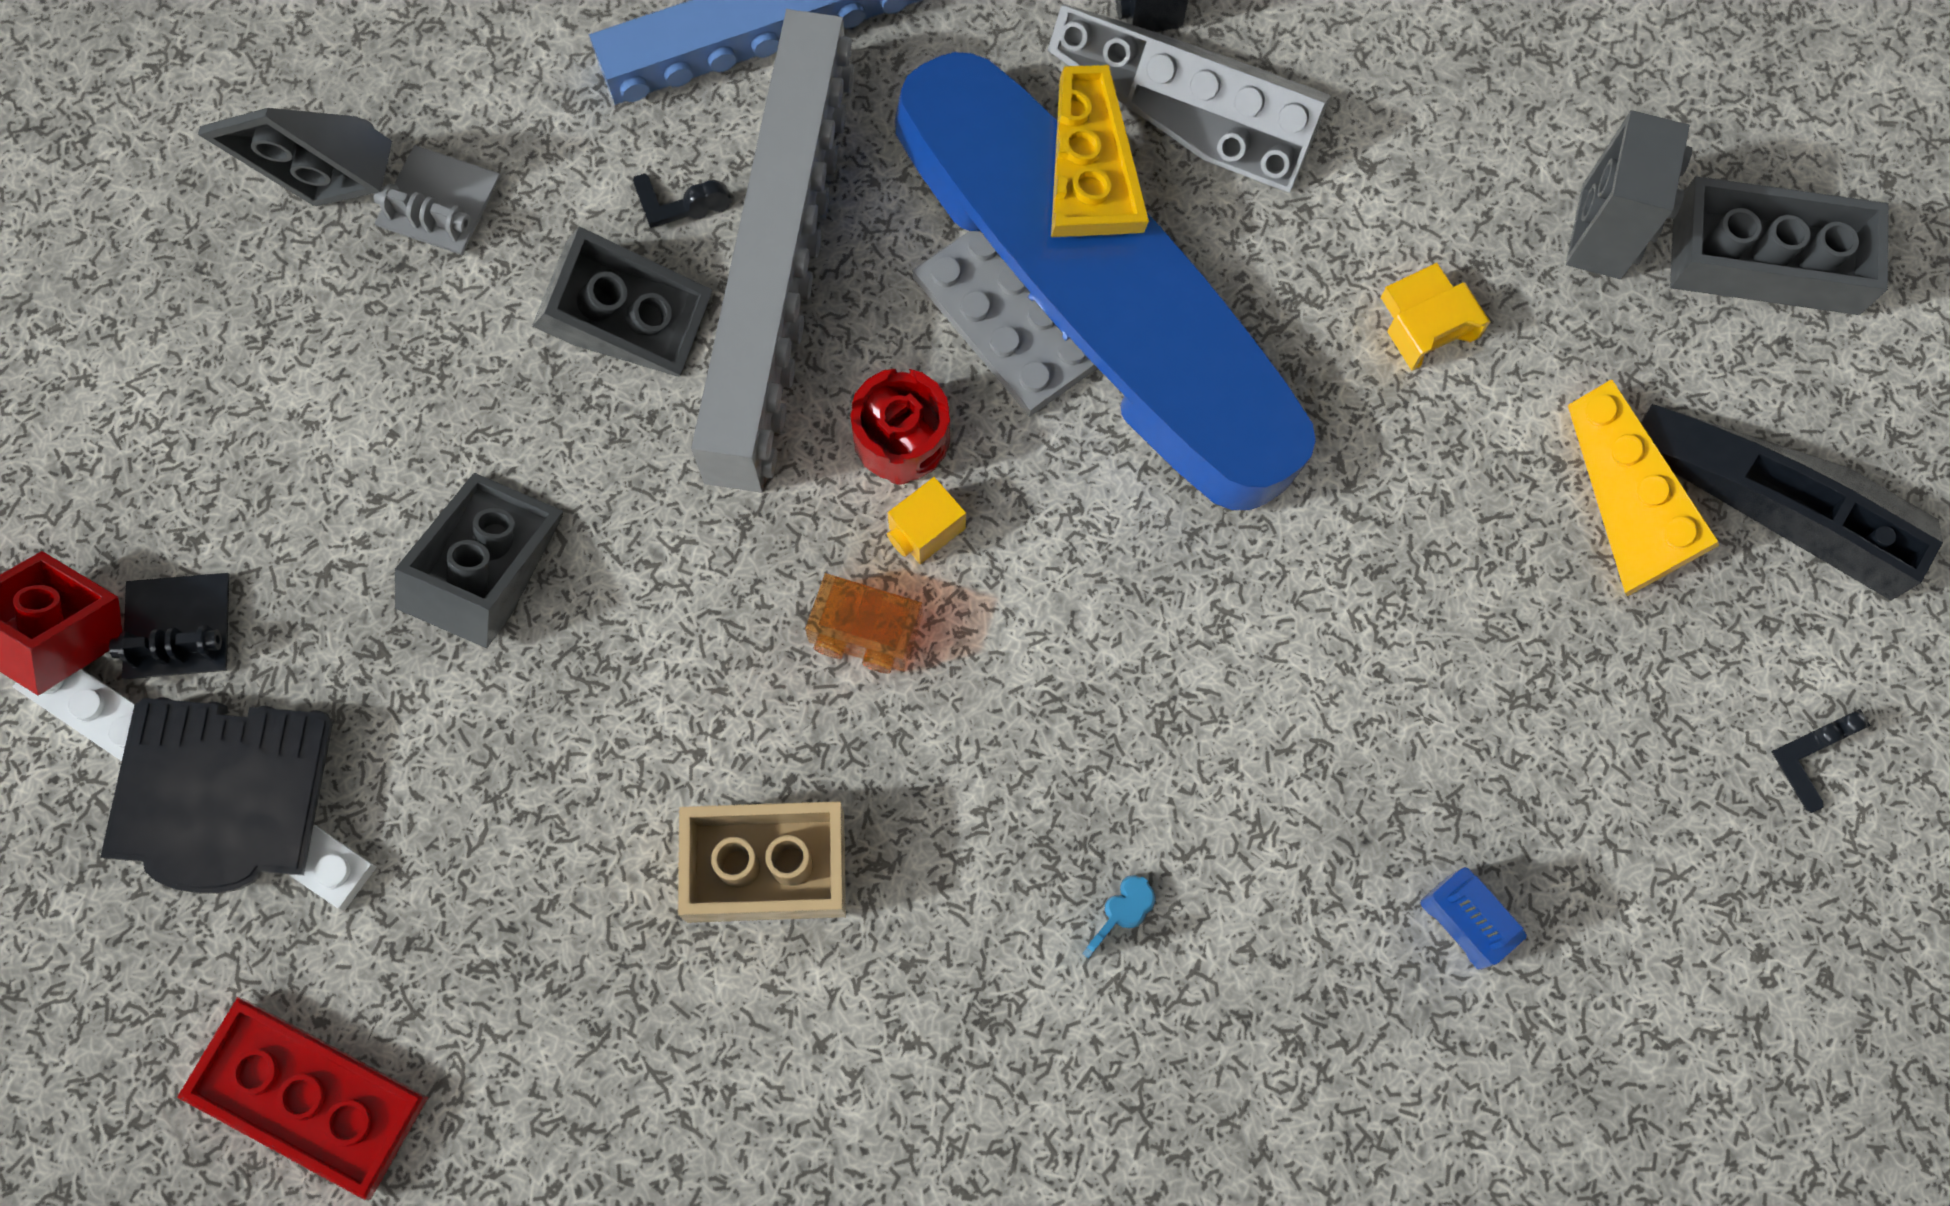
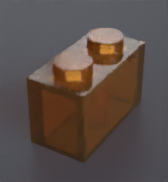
M825 573L805 627L808 642L814 644L813 649L831 658L841 659L845 653L863 659L862 665L876 672L889 674L892 668L904 672L923 618L922 602Z

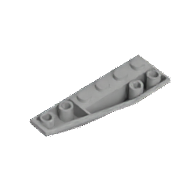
M1067 4L1061 5L1047 51L1069 66L1109 65L1117 99L1202 160L1288 193L1291 192L1331 98L1330 94L1216 52Z

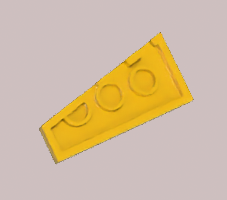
M1612 379L1568 404L1626 596L1639 591L1719 546L1718 540Z

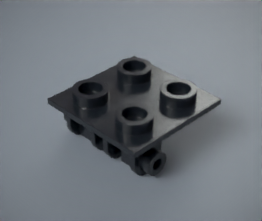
M217 573L126 581L124 632L120 633L118 638H112L109 643L112 658H120L122 660V679L227 671L230 574Z

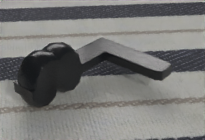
M644 173L633 178V183L650 229L688 216L693 219H701L706 216L708 210L723 212L732 203L726 185L717 180H707L702 184H695L689 187L684 193L683 199L660 206L649 176Z
M1861 709L1771 751L1803 807L1810 814L1824 808V804L1799 760L1871 726Z

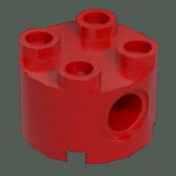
M895 368L883 370L866 379L854 394L850 418L855 452L863 465L878 477L888 479L893 484L902 485L911 480H918L934 471L944 459L950 445V416L948 399L936 381L920 371L909 369L910 373L897 372Z

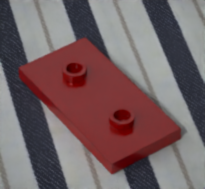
M239 997L236 998L177 1096L180 1100L363 1200L372 1199L429 1098L252 1002Z

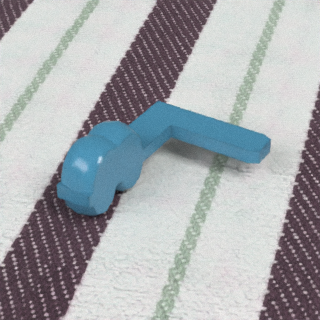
M1130 875L1125 877L1120 884L1122 895L1111 896L1106 901L1104 910L1109 920L1082 953L1088 959L1115 924L1130 929L1138 927L1143 923L1146 914L1153 910L1156 903V895L1153 888L1147 883L1148 880L1143 876Z

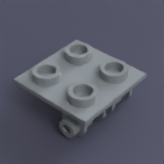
M414 145L395 184L382 185L381 192L374 193V202L381 207V211L374 224L375 226L462 255L501 175L500 173Z

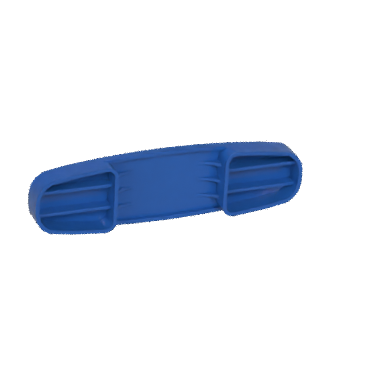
M952 52L938 56L920 65L907 75L901 88L894 120L895 133L915 168L953 222L968 231L982 232L995 251L1040 305L1090 361L1124 395L1120 409L1126 423L1174 470L1214 504L1230 510H1253L1267 504L1283 493L1312 457L1316 442L1313 423L1288 384L1246 328L1158 223L1147 213L1149 223L1144 233L1051 237L1057 119L989 59L973 53Z

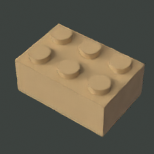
M841 801L679 807L678 915L687 923L846 917L844 810Z

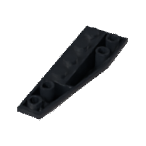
M1655 404L1648 408L1640 421L1673 473L1890 601L1922 583L1943 544L1939 519L1849 467Z

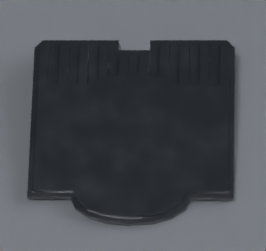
M164 697L157 699L143 698L133 708L100 858L143 862L144 871L154 881L175 890L196 894H222L241 890L256 882L262 872L304 876L331 731L335 721L327 713L319 710L304 712L260 706L258 708L249 707L248 716L241 717L225 715L231 712L228 711L226 705L219 702L197 703L174 701Z

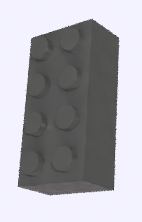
M1695 176L1684 190L1681 207L1673 219L1670 288L1861 315L1888 290L1889 203Z

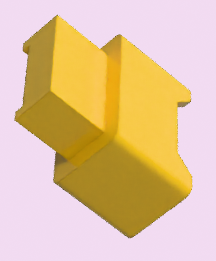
M1438 263L1386 286L1380 297L1394 318L1387 332L1411 371L1422 366L1425 354L1456 339L1469 343L1479 339L1491 322L1466 282L1453 287Z

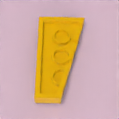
M1109 65L1064 66L1059 82L1051 237L1144 233L1149 219Z

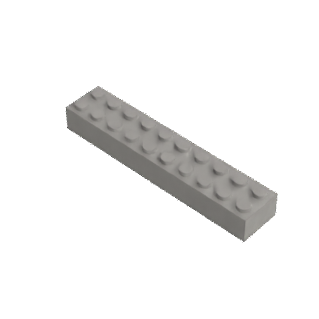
M786 9L691 447L701 477L706 485L762 493L765 477L773 478L775 474L777 449L772 448L774 432L782 433L785 425L786 404L781 403L783 388H791L794 380L795 359L790 358L793 343L800 344L803 336L804 315H799L801 300L809 301L812 291L813 273L807 270L810 257L817 258L820 251L821 229H816L818 215L826 216L828 211L830 189L824 186L827 174H835L838 146L833 145L835 133L842 134L845 127L846 105L841 104L843 92L851 93L854 81V65L849 64L852 39L844 36L843 17L791 9Z

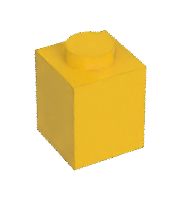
M935 476L887 512L890 529L887 536L890 542L902 556L906 557L911 553L919 564H922L966 529V512Z

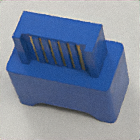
M1463 867L1446 877L1420 901L1425 911L1443 926L1465 951L1469 961L1478 970L1498 964L1526 939L1527 935L1523 927L1467 867Z

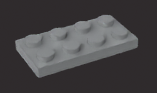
M968 231L912 270L913 279L1029 417L1098 369L1071 338L1067 341L1063 339V333L1035 300L1031 301L1028 298L1030 291L999 256L981 231Z

